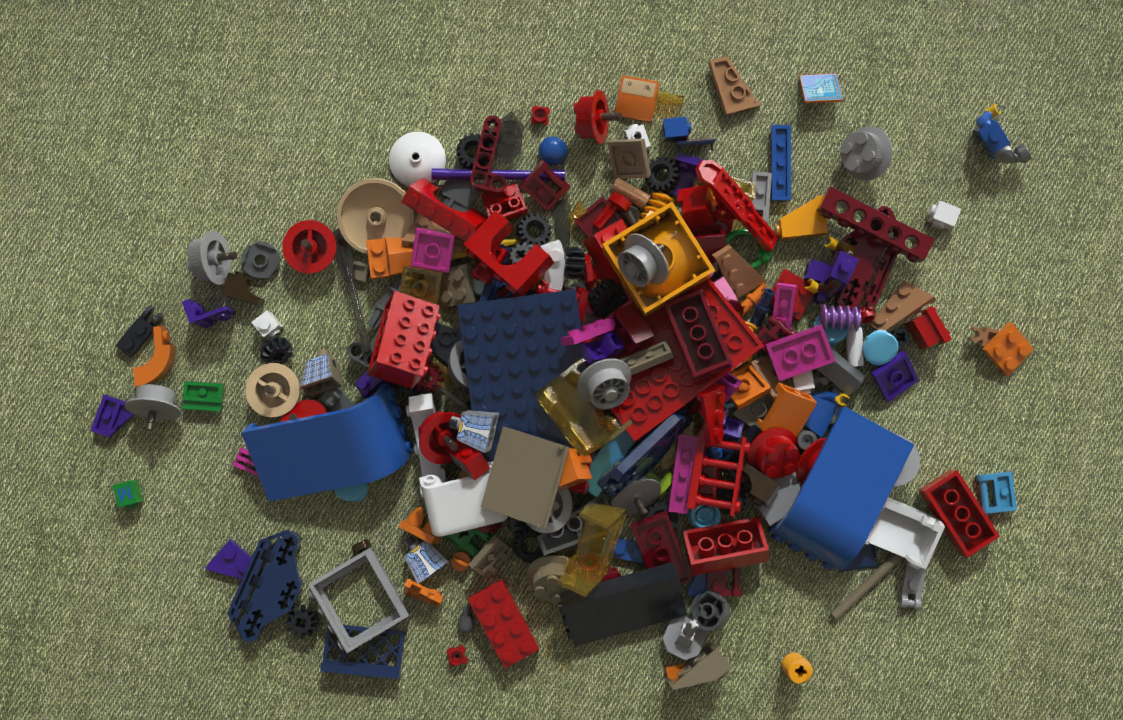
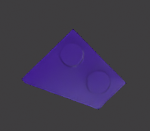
M103 394L90 431L106 437H112L134 414L125 408L126 401Z
M230 539L205 569L242 579L252 557Z

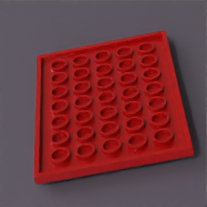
M710 278L680 297L702 289L731 357L732 368L694 382L664 306L645 317L644 320L651 327L655 336L647 345L629 353L625 348L612 359L621 360L665 340L674 358L631 375L628 397L623 403L610 409L635 443L669 416L678 412L697 398L696 394L713 386L764 348L761 341ZM630 299L628 302H626V303H625L624 305H622L620 308H622V307H624V306H627V305H629V304L634 303L633 300ZM611 313L605 319H609L613 313ZM603 334L585 340L583 343L594 342ZM586 361V367L588 368L592 364H588Z

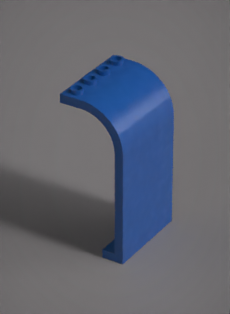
M389 382L382 383L370 398L352 407L257 427L256 423L249 424L241 432L268 501L356 486L379 480L402 467L414 449L413 443L409 440L407 434V426L403 423L401 417V409L395 401V391L391 388Z
M845 406L839 408L836 414L838 417L792 506L784 518L777 525H771L767 531L772 534L771 538L779 543L783 540L789 544L788 548L799 552V550L806 553V558L814 562L816 559L823 562L822 566L830 571H833V569L843 570L858 555L915 445Z

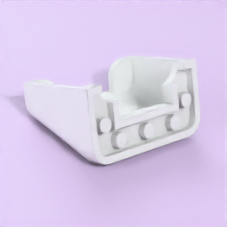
M487 461L490 469L476 480L469 476L441 483L439 477L435 475L419 478L433 535L438 537L502 522L508 518L506 515L481 507L493 461Z
M888 497L865 544L869 545L871 543L905 557L909 561L908 565L913 568L919 569L921 567L926 569L945 526L937 517Z

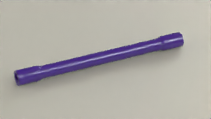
M432 168V180L471 179L472 170ZM491 170V173L501 175L506 180H525L532 172L528 170ZM551 170L562 181H565V170ZM543 173L538 176L542 180L551 181Z

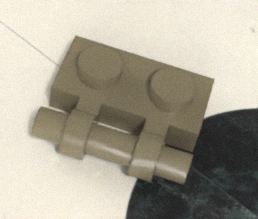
M494 535L468 565L489 579L493 574L496 575L499 571L498 568L504 561L507 562L510 559V554L514 549Z

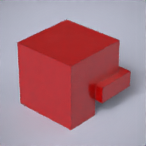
M707 185L678 189L677 202L678 204L683 203L682 214L689 229L715 227L716 218L714 212L716 210V201L710 188Z
M933 305L921 310L920 315L904 323L919 350L929 348L936 343L940 345L952 340L949 330H946L936 312L937 309Z

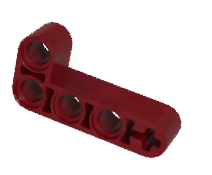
M495 115L488 116L484 121L471 173L470 185L474 191L493 196H502L506 191V179L501 175L491 173L501 131V120ZM491 124H495L493 133L489 134ZM490 141L493 146L486 148L483 146V143ZM485 159L489 164L484 167L480 166L478 162ZM480 177L484 180V183L477 185L474 183V179ZM500 182L503 188L497 190L493 187V184Z

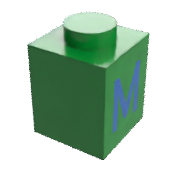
M138 479L112 485L118 508L125 507L126 510L138 507L137 503L143 502Z

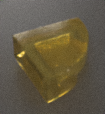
M582 201L574 205L575 210L568 213L567 218L571 223L587 212Z

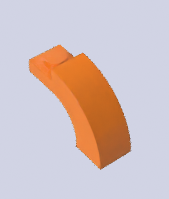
M153 327L154 354L148 363L133 368L134 387L146 384L153 385L160 381L171 369L176 356V346L168 345L170 333L166 327Z

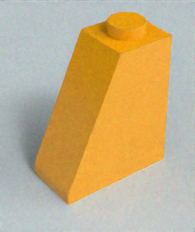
M819 195L777 221V224H775V234L779 236V241L824 236L828 233L827 219L822 217L820 212L816 211L824 195Z

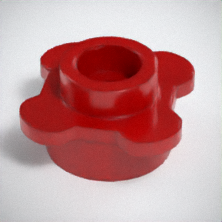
M534 106L532 108L533 116L530 119L531 123L534 125L537 123L543 126L548 125L550 109L548 107Z
M873 306L861 308V323H869L875 319L876 313Z
M460 645L458 648H448L447 654L449 655L450 666L455 667L456 665L467 663L468 658L465 656V646Z

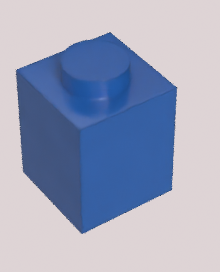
M687 117L663 119L664 142L687 140L688 135L691 134V124L687 122Z

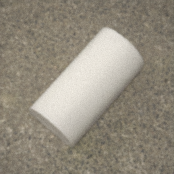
M861 327L858 331H855V328H851L846 335L847 361L854 367H862L864 365L862 350L863 333Z

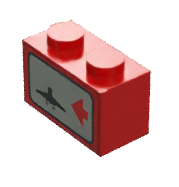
M457 439L454 440L458 445L456 451L446 447L454 463L473 480L478 479L490 469L479 450Z

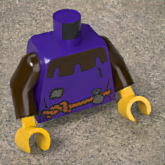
M828 236L831 242L828 245L824 244V246L837 251L823 282L818 284L813 279H809L808 282L811 285L805 288L812 294L818 291L828 294L840 292L848 284L859 260L855 258L856 250L854 247Z

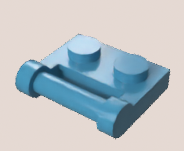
M1012 472L975 475L976 481L979 484L981 506L985 514L1017 510ZM986 480H991L994 506L991 507L989 505Z

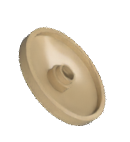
M380 178L365 179L350 187L342 196L337 210V222L344 239L356 250L367 254L366 240L384 239L386 237L404 238L415 221L414 210L401 203L406 192L395 183Z

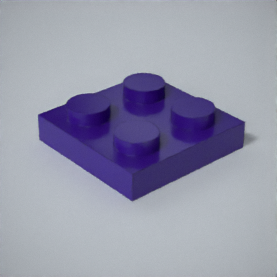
M903 351L898 353L890 362L881 365L871 373L884 400L888 403L919 381L907 354Z

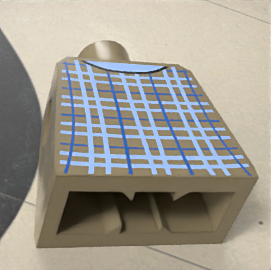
M326 349L318 350L317 357L305 362L300 388L310 397L342 387L340 364Z

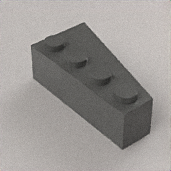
M605 492L572 513L567 523L559 530L539 535L536 541L541 555L546 556L618 530Z

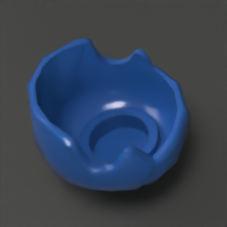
M552 136L545 138L540 143L538 154L541 160L552 166L563 164L568 157L569 149L563 140Z

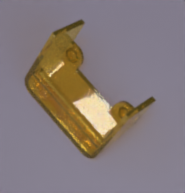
M582 357L538 390L536 396L574 449L580 455L587 456L616 438L632 424V421L629 420L619 426L617 420L611 416L601 418L592 404L580 397L577 391V382L581 373L576 367L585 361Z
M590 503L588 506L585 505L579 513V517L583 518L585 526L576 553L572 558L569 557L564 565L566 572L558 579L557 584L584 597L598 585L608 571L627 515L626 509L619 506Z

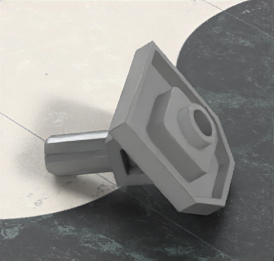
M683 616L669 621L662 640L668 653L687 660L699 655L708 631L699 629V624L696 623L697 620H691Z

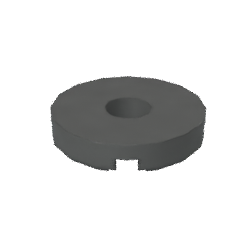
M259 241L246 247L242 254L241 262L244 271L249 276L265 280L277 273L280 268L281 259L279 252L274 246L267 242ZM259 256H265L266 262L262 266H258L256 263V259Z

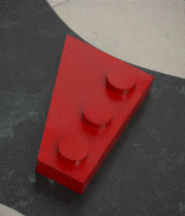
M720 383L696 394L697 400L701 401L702 406L699 408V413L704 417L702 423L705 444L710 446L722 441L724 436L723 420L725 418L724 401L726 393L725 385Z

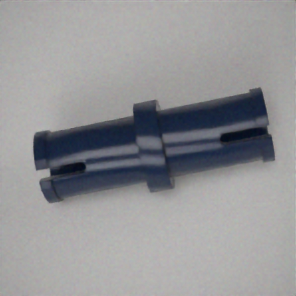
M764 288L759 302L755 305V311L750 323L756 327H761L766 313L770 311L769 306L775 296L773 290Z

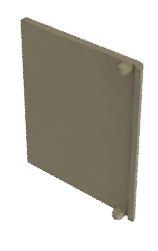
M503 426L481 507L546 530L569 447Z

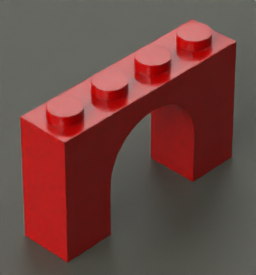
M425 178L410 185L401 203L465 242L488 218V216L473 207L466 212H461L446 206L435 197L440 187Z
M495 210L464 243V246L468 249L466 253L473 260L476 258L480 260L479 265L487 272L491 270L494 273L492 276L498 282L502 283L504 281L507 284L506 288L512 294L518 293L520 296H524L554 264V261L548 253L535 244L517 263L512 265L497 263L495 259L496 250L514 228L506 218Z

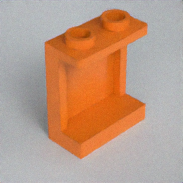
M778 382L775 387L779 394L765 419L758 418L756 422L762 432L771 428L781 427L790 430L797 438L817 402L810 394Z

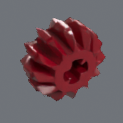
M429 361L427 373H430L433 379L427 383L424 377H422L420 384L416 388L417 391L422 390L424 387L423 393L427 394L430 388L431 393L434 394L435 386L438 389L442 388L437 383L438 381L445 382V379L439 378V376L444 374V371H438L440 368L438 364L433 368V362Z

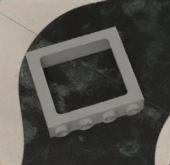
M372 548L367 549L308 584L310 596L313 600L317 599L319 606H317L319 612L323 617L326 615L329 621L327 623L329 630L332 634L336 633L339 638L337 643L342 651L345 650L347 653L410 616ZM369 561L397 611L357 636L350 637L326 596L324 587Z

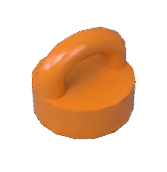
M462 551L455 553L451 559L452 567L457 571L466 570L471 562L470 556Z

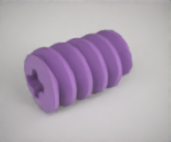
M822 304L819 313V325L823 323L824 329H827L828 324H831L832 329H835L836 324H839L840 330L846 325L848 331L854 326L855 331H858L861 323V309L859 312L857 307H853L850 311L849 306H845L843 310L841 306H837L834 309L833 305H829L827 309L826 305Z

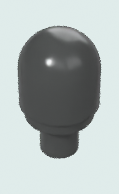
M468 605L463 606V614H460L458 619V628L465 634L470 633L474 627L473 614H470L471 606Z

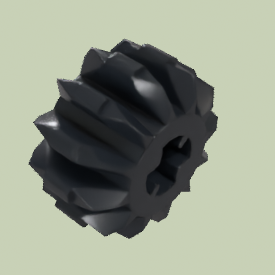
M567 247L564 250V277L581 279L585 268V251L583 248Z
M277 335L273 339L269 336V341H263V346L260 347V357L265 364L279 363L284 365L285 362L290 363V357H293V346L285 337L281 338Z
M304 604L301 605L300 609L296 606L293 608V612L288 613V617L291 619L286 620V624H291V627L287 630L295 631L293 637L300 633V638L304 639L306 635L312 636V631L318 630L315 624H318L320 619H314L318 612L312 614V606L307 610ZM301 619H306L305 624H300L299 621Z

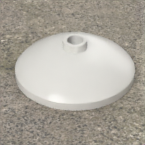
M411 132L403 135L394 143L389 155V165L394 177L407 187L422 178L434 184L437 180H432V168H445L446 155L442 145L435 137L424 132ZM415 154H418L419 159L414 160L413 156Z

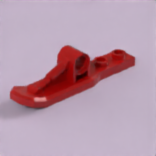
M713 160L700 161L695 172L698 180L707 185L713 192L717 203L714 212L715 218L724 223L737 219L766 252L773 250L778 236L755 210L752 201L722 166Z

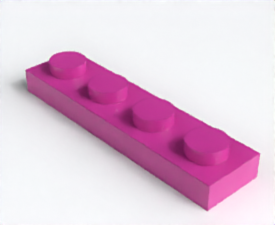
M680 434L678 437L669 512L688 514L687 502L698 436Z

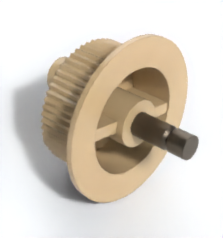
M279 363L264 364L255 369L247 380V401L252 409L260 415L266 417L285 415L294 408L299 399V380L295 373L285 365Z

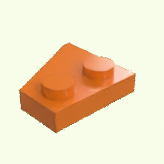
M410 579L406 580L404 585L405 595L437 607L441 606L443 596L440 595L439 591L428 589Z

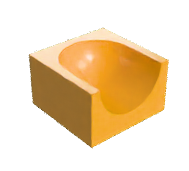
M670 202L602 244L604 255L633 302L641 311L643 318L662 308L665 303L675 300L711 278L715 272L714 267L673 202ZM631 234H641L649 238L656 245L660 243L664 245L665 250L662 253L668 264L669 275L662 284L648 283L645 287H638L629 282L622 274L618 265V255L624 251V242Z

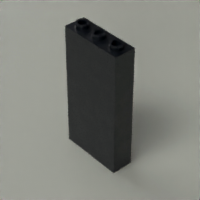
M674 562L559 593L561 602H558L560 614H565L562 615L564 627H569L565 629L568 640L572 639L574 647L687 615L679 575Z

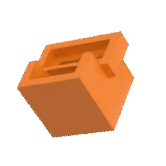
M569 448L558 490H566L592 479L588 464L592 463L590 455L578 456L576 449Z

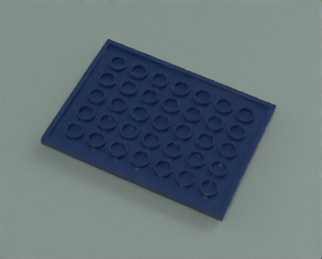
M576 289L457 305L472 411L499 413L492 450L486 453L481 452L486 462L494 461L503 426L576 450L597 448L592 404L582 399L577 391L578 379L587 368L586 360L579 349L583 341L574 345L562 346L560 339L567 336L568 331L574 329L582 330Z

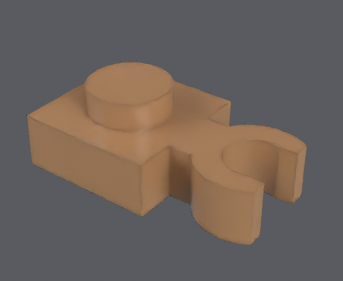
M970 327L971 330L975 331V336L967 337V339L978 342V345L985 347L1000 330L982 327L981 330L978 327Z

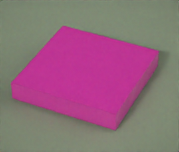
M417 227L410 266L449 273L455 235Z

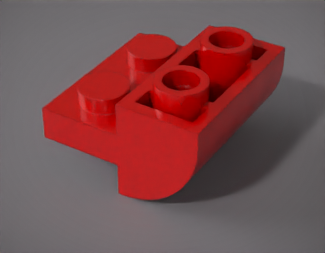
M517 182L507 185L506 191L502 196L481 194L488 217L495 210L507 220L528 214Z

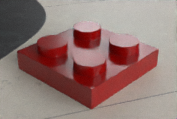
M783 269L772 290L776 295L777 283L797 285L792 318L798 321L814 294L805 288L811 285L809 282L787 269ZM775 296L773 297L772 302L770 304L773 307L775 302Z

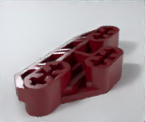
M881 206L876 209L896 219L889 207ZM871 222L870 226L872 230L876 229L877 224ZM852 231L841 238L839 242L849 245L847 240L850 239V244L856 250L855 258L859 260L848 284L838 292L834 305L835 308L841 306L843 310L844 302L842 300L847 298L846 303L850 311L855 306H857L859 311L863 307L867 308L877 304L898 254L891 252L889 247H887L882 259L884 262H880L875 257L880 258L885 245H877L871 241V238L859 236ZM874 270H875V271H877V273H876L875 278H874V280H873V282H872V284H873V287H872V286H869V285L865 284V281H866V282H869V281H870V279H871V277H872V274H873V272H874ZM854 282L853 286H855L856 288L850 291L852 285L849 283ZM867 295L865 299L866 304L859 306L863 296Z

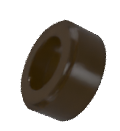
M365 539L353 545L351 549L353 554H357L370 548L372 545L369 539Z

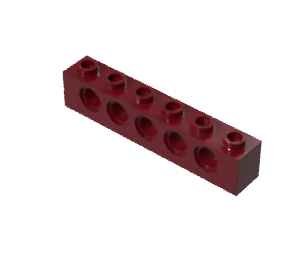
M831 186L826 190L816 210L820 212L822 217L838 221L837 224L841 227H850L855 230L854 232L857 235L867 236L872 239L873 243L880 246L885 245L889 247L891 252L895 254L901 253L907 256L906 259L913 263H920L926 259L935 240ZM836 205H841L844 212H837ZM854 213L860 216V222H856L853 219ZM871 222L877 224V231L872 230L870 226ZM888 231H892L895 234L894 240L888 237ZM906 240L912 242L911 249L905 245Z

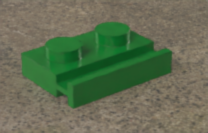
M184 381L182 409L222 412L225 384Z

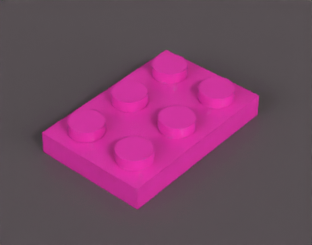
M822 324L766 344L779 381L836 362Z

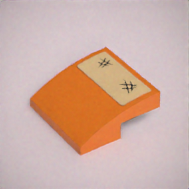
M622 75L615 113L621 112L623 118L652 123L660 83L658 81Z

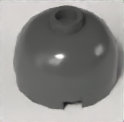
M706 591L703 594L697 595L692 601L690 613L692 618L697 620L696 623L699 624V629L708 632L718 631L729 621L730 606L727 600L720 594Z

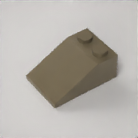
M710 642L699 652L698 656L692 657L684 664L685 667L678 673V678L673 680L667 678L666 680L671 688L676 690L714 681L718 678L722 679L729 674V669L732 666Z

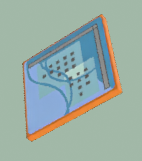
M837 73L799 75L805 103L843 102Z

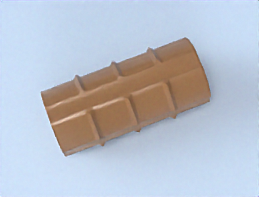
M618 177L610 190L611 194L613 192L621 194L634 207L636 206L641 210H644L651 197L650 194Z

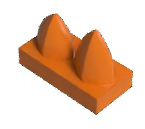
M422 507L415 509L408 516L407 520H401L399 528L430 544L439 543L441 537L433 535L429 521L422 527L424 518Z

